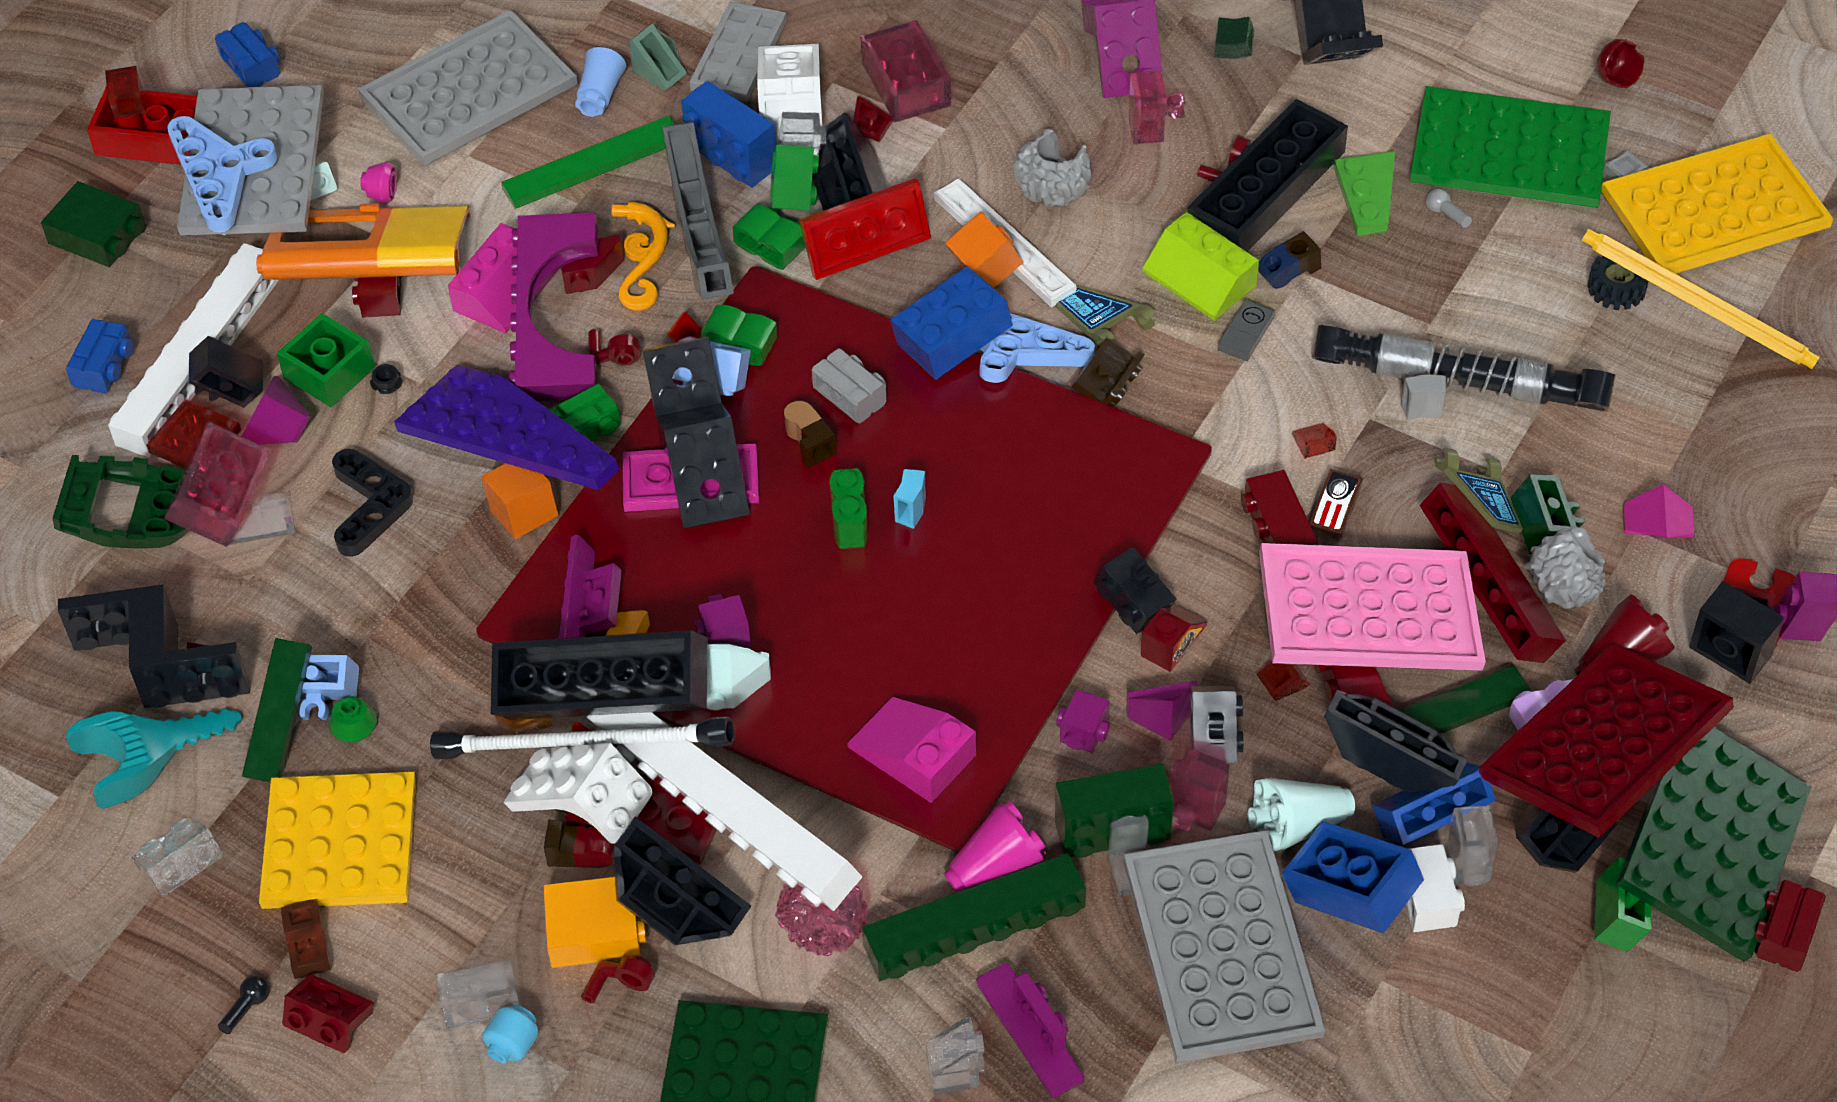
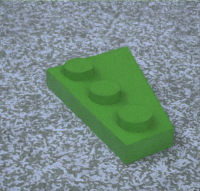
M1395 151L1334 160V171L1356 236L1387 232Z

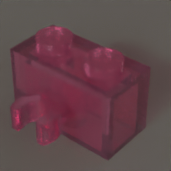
M1162 72L1130 75L1129 123L1133 144L1164 142L1165 116L1176 119L1185 117L1183 108L1185 105L1184 94L1174 93L1166 98Z
M1189 748L1183 760L1177 759L1170 774V779L1174 780L1171 787L1174 799L1173 816L1178 817L1175 827L1189 832L1193 824L1212 831L1226 805L1230 764Z

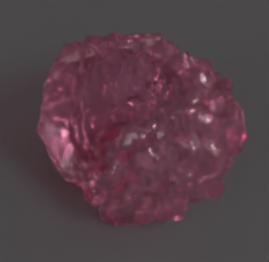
M785 883L778 898L775 917L778 919L779 926L785 929L786 932H789V940L793 943L796 942L798 949L804 947L806 952L811 951L815 955L831 956L834 951L841 953L843 950L849 949L854 944L855 939H859L860 933H862V926L868 925V907L866 901L862 900L863 891L858 886H855L833 912L823 903L818 907L810 903L800 894L804 889L800 885L796 884L794 888H791Z

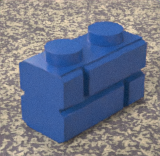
M243 21L233 26L230 31L227 29L216 35L215 42L219 56L246 87H259L263 85L264 81L269 82L279 77V54L273 46H266L264 37L258 29L253 31Z
M97 319L90 321L65 368L70 383L74 388L91 389L95 392L107 393L112 382L119 380L121 365L125 357L129 358L132 355L134 349V342L130 338L128 329L124 324L114 322L108 324L106 321Z

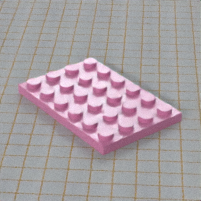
M1261 543L1259 556L1272 663L1483 670L1486 661L1467 551Z

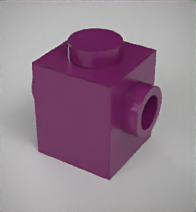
M1076 689L1068 707L1063 706L1057 717L1056 726L1060 727V742L1065 743L1072 749L1093 753L1098 742H1104L1109 733L1110 701Z

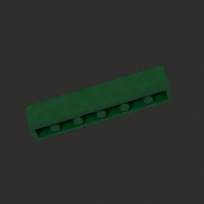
M1069 853L862 926L863 947L879 982L888 978L897 979L907 974L910 970L922 966L936 965L946 957L958 953H969L982 944L993 940H1005L1013 933L1027 928H1038L1044 925L1046 921L1054 918L1072 916L1080 911V909L1085 908L1086 887Z

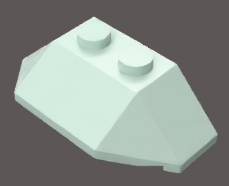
M707 644V709L735 708L771 679L769 653H756L751 649L731 644Z

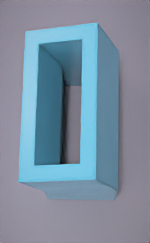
M904 469L902 483L894 494L895 522L913 529L924 512L926 499L925 471Z

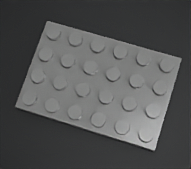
M509 10L358 88V92L362 101L417 160L425 166L574 87L578 82L577 76L512 10Z
M322 85L198 90L194 115L195 121L233 146L258 138L269 139L274 144L277 161L268 169L245 176L234 225L225 232H213L208 229L185 176L177 224L180 236L307 232L324 96ZM191 149L188 156H194L200 150ZM261 150L256 152L254 156L264 157L269 151ZM230 160L224 166L234 167L239 161ZM199 170L193 176L203 177L209 171ZM209 191L202 197L206 199L213 198L218 192ZM219 208L213 210L217 218L222 217Z
M1267 830L1124 854L1123 864L1176 1064L1324 1037L1325 1027Z

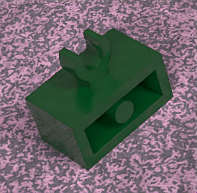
M1529 474L1510 497L1523 527L1522 534L1529 554H1532L1531 549L1533 546L1542 544L1544 537L1554 536L1562 529L1579 528L1585 523L1584 518L1573 516L1580 508V504L1568 502L1559 476Z

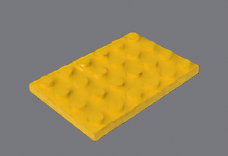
M1771 133L1605 181L1602 183L1601 188L1602 194L1645 257L1675 274L1831 228L1833 222L1831 214Z

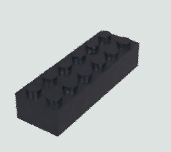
M1296 99L1187 207V212L1248 252L1334 164V160L1339 159L1345 153L1348 125Z
M689 630L492 643L490 714L508 720L707 709L708 638Z

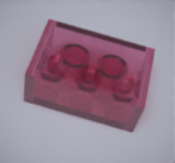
M917 20L860 37L862 64L890 116L893 117L894 123L951 106V79Z
M208 422L194 446L164 519L227 547L240 528L271 450Z

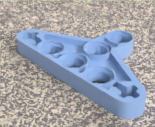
M187 116L177 117L170 121L167 127L174 150L206 226L213 232H225L234 225L245 176L268 169L276 163L277 154L274 144L269 139L258 138L233 146L194 119ZM181 131H186L188 138L183 139ZM191 149L200 150L194 156L184 155L188 150ZM258 151H269V153L264 157L254 156V154ZM230 160L239 161L234 167L224 166ZM199 170L209 171L203 177L193 176ZM209 191L218 192L213 198L206 199L202 197ZM219 208L222 217L217 218L213 210Z
M1010 313L1013 326L980 349L984 354L980 360L979 374L983 380L1000 383L1009 377L1016 365L1084 367L1093 356L1095 345L1087 337ZM1013 331H1022V332H1025V333L1020 334V333H1015V332H1013ZM1049 340L1054 341L1056 343H1047L1044 341ZM1001 348H1008L1014 351L1001 350ZM987 366H998V367H1001V368H1000V369H994V368H989V367H987Z

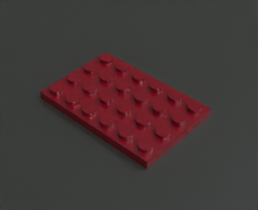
M1612 643L1479 766V774L1483 780L1600 838L1734 708L1733 697Z

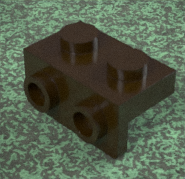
M1106 337L1071 387L1079 394L1107 405L1111 402L1116 405L1128 390L1124 387L1127 380L1131 383L1143 367L1139 365V362L1145 353L1139 350L1132 357Z

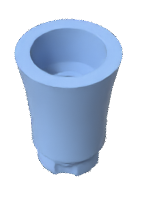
M595 47L587 51L584 70L575 101V106L582 114L590 117L603 114L619 79L626 70V62L620 54L604 47Z

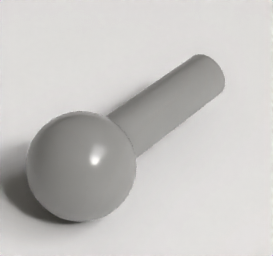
M1433 189L1427 194L1425 202L1430 210L1443 212L1463 228L1470 226L1472 218L1451 203L1448 192L1443 189Z

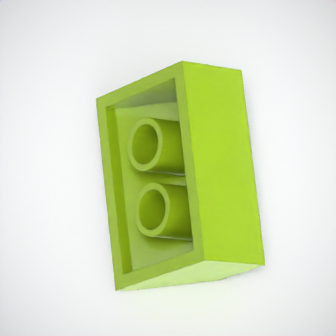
M1185 212L1165 228L1144 264L1142 272L1215 321L1257 286L1259 260L1188 212Z

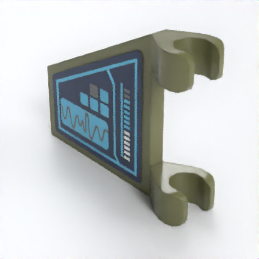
M1076 285L1074 293L1060 300L1055 305L1061 313L1092 339L1097 348L1106 337L1111 341L1114 339L1112 332L1107 329L1131 315L1143 330H1148L1155 326V322L1151 320L1155 313L1150 306L1141 305Z
M1445 447L1443 449L1445 459L1436 457L1434 460L1436 468L1446 473L1492 528L1520 533L1523 527L1501 480V462L1487 457L1488 468L1479 467L1477 474L1459 470L1458 452Z

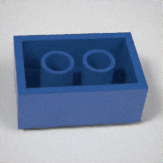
M708 80L681 100L684 123L694 122L699 153L708 158L713 165L720 166L737 181H742L751 188L771 174L773 146L776 145L774 123Z
M968 266L890 319L897 345L935 380L1013 326L1006 299Z
M1322 821L1281 873L1295 903L1383 934L1424 881L1412 850Z

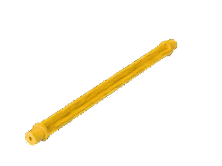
M1588 229L1582 242L1591 246L1593 251L1798 365L1801 363L1813 369L1820 358L1818 355L1810 352L1807 346L1603 233L1598 234L1591 229Z

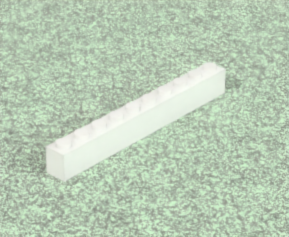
M652 712L587 716L597 727L594 731L670 727ZM688 740L629 744L617 743L616 749L627 761L631 763L634 759H637L640 762L637 767L652 780L659 776L662 779L659 784L676 798L679 793L685 796L682 802L697 815L702 811L707 813L708 816L705 820L717 831L722 833L725 829L729 830L731 834L728 838L743 851L751 847L755 851L752 856L766 869L769 870L774 865L779 869L776 875L788 886L794 888L798 884L804 888L800 894L815 907L823 903L834 912L861 880L862 875L845 858Z

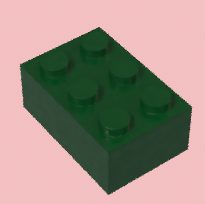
M1164 764L1056 782L1055 825L1063 855L1069 853L1070 857L1084 858L1097 852L1109 850L1122 851L1131 846L1142 844L1156 845L1165 840H1170L1174 799Z

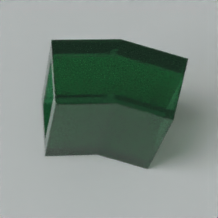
M1250 16L1237 19L1219 18L1215 58L1237 59L1252 56L1255 30Z

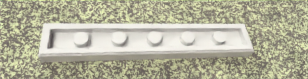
M959 178L934 192V200L962 226L966 225L979 212H982L995 226L997 224L1000 225L1013 240L1014 244L1012 246L1024 262L1013 273L1051 308L1060 300L1076 291L1075 283Z

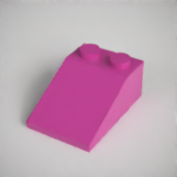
M892 697L847 744L848 748L932 803L976 756V731L946 712Z

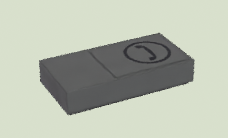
M1245 299L1219 341L1218 351L1248 362L1274 319L1275 310Z

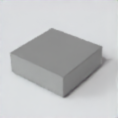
M1626 151L1606 163L1603 172L1611 179H1616L1650 168L1629 151Z

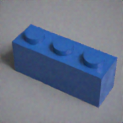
M1466 762L1455 786L1409 793L1403 790L1373 804L1372 807L1383 838L1405 845L1496 801L1491 784L1483 780L1479 774V765Z

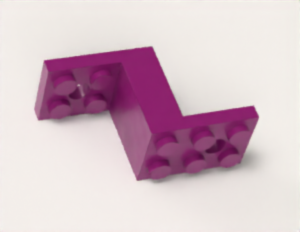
M1081 0L1084 32L1096 36L1102 97L1110 98L1163 91L1164 85L1155 0ZM1127 55H1134L1138 60V66L1132 72H1126L1122 67V61Z

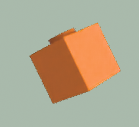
M979 212L945 242L963 268L968 266L993 289L1024 263L1012 246L1014 242L1000 225L997 224L995 226L982 212Z
M505 463L481 476L490 511L515 540L559 516L550 481L544 474Z

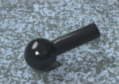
M253 975L247 977L241 983L240 998L218 1024L221 1032L230 1034L252 1005L260 1004L268 998L270 986L266 979Z

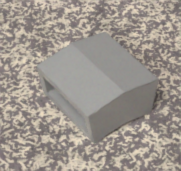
M1424 374L1405 378L1401 406L1407 420L1422 417L1441 418L1446 393V376Z

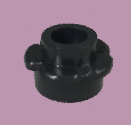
M383 364L373 370L370 385L373 390H378L380 394H391L401 387L403 380L396 367L390 364Z

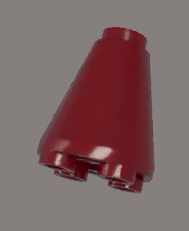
M1630 594L1615 607L1579 660V666L1574 670L1575 674L1578 676L1612 643L1654 662L1666 657L1675 649L1674 644L1665 633L1669 630L1667 622L1657 613L1651 616L1644 609L1640 600Z

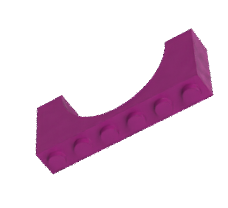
M595 213L518 216V228L512 229L513 247H517V256H512L513 276L517 275V284L511 285L512 304H516V313H511L510 322L511 331L516 332V341L510 342L511 361H515V370H510L509 381L536 401L568 400L598 384V369L595 356L592 354L569 352L550 343L538 332L532 323L531 310L536 293L551 274L571 262L589 257H598V225Z

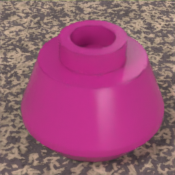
M390 162L369 166L367 172H362L361 190L366 191L367 197L382 204L392 201L397 185L395 167Z

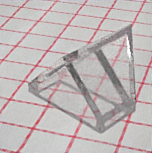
M290 490L256 496L251 503L252 512L229 545L294 534L295 525Z

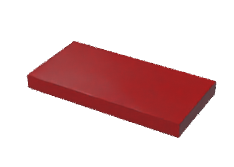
M916 178L799 220L812 276L816 280L931 239L920 182Z

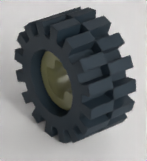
M1597 256L1591 266L1588 288L1590 296L1595 295L1594 301L1597 303L1602 300L1604 301L1603 307L1608 308L1612 304L1614 305L1613 310H1619L1620 305H1623L1624 309L1627 310L1630 309L1631 303L1636 307L1639 305L1640 300L1643 301L1649 281L1604 256L1602 258ZM1615 277H1617V278L1621 277V279L1624 278V281H1623V282L1615 281L1614 278H1615Z

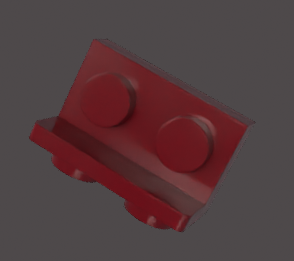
M310 973L285 995L282 1024L308 1038L341 1053H345L350 1049L352 1032L373 1014L374 1002Z

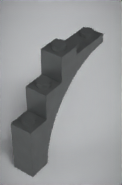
M694 122L662 127V133L672 182L677 219L681 223L686 254L690 259L695 290L702 300L734 294L729 263L722 249L711 209Z

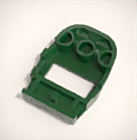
M72 455L52 518L54 529L104 547L132 549L165 547L182 538L193 525L200 503V486L196 478L184 469L167 464L162 468L148 464V459L134 457L133 462L115 461V456H99L98 462H80L79 455ZM103 479L140 486L127 531L113 529L110 532L95 528V524L90 523Z

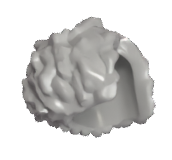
M1045 129L1042 135H1036L1034 141H1027V144L1018 150L1016 161H1014L1012 167L1016 183L1023 190V195L1032 202H1040L1048 208L1067 207L1071 201L1078 200L1081 196L1086 195L1087 190L1090 188L1088 184L1092 178L1090 157L1087 153V147L1082 145L1074 159L1068 161L1063 159L1059 152L1058 137L1053 129Z
M1572 527L1570 530L1562 529L1554 536L1544 537L1541 545L1532 547L1530 562L1526 561L1524 563V568L1533 575V582L1537 584L1540 594L1544 595L1546 603H1555L1564 609H1570L1574 606L1581 607L1589 602H1594L1600 593L1603 592V587L1606 586L1605 572H1603L1605 560L1602 559L1601 554H1597L1595 546L1590 543V534L1583 527Z

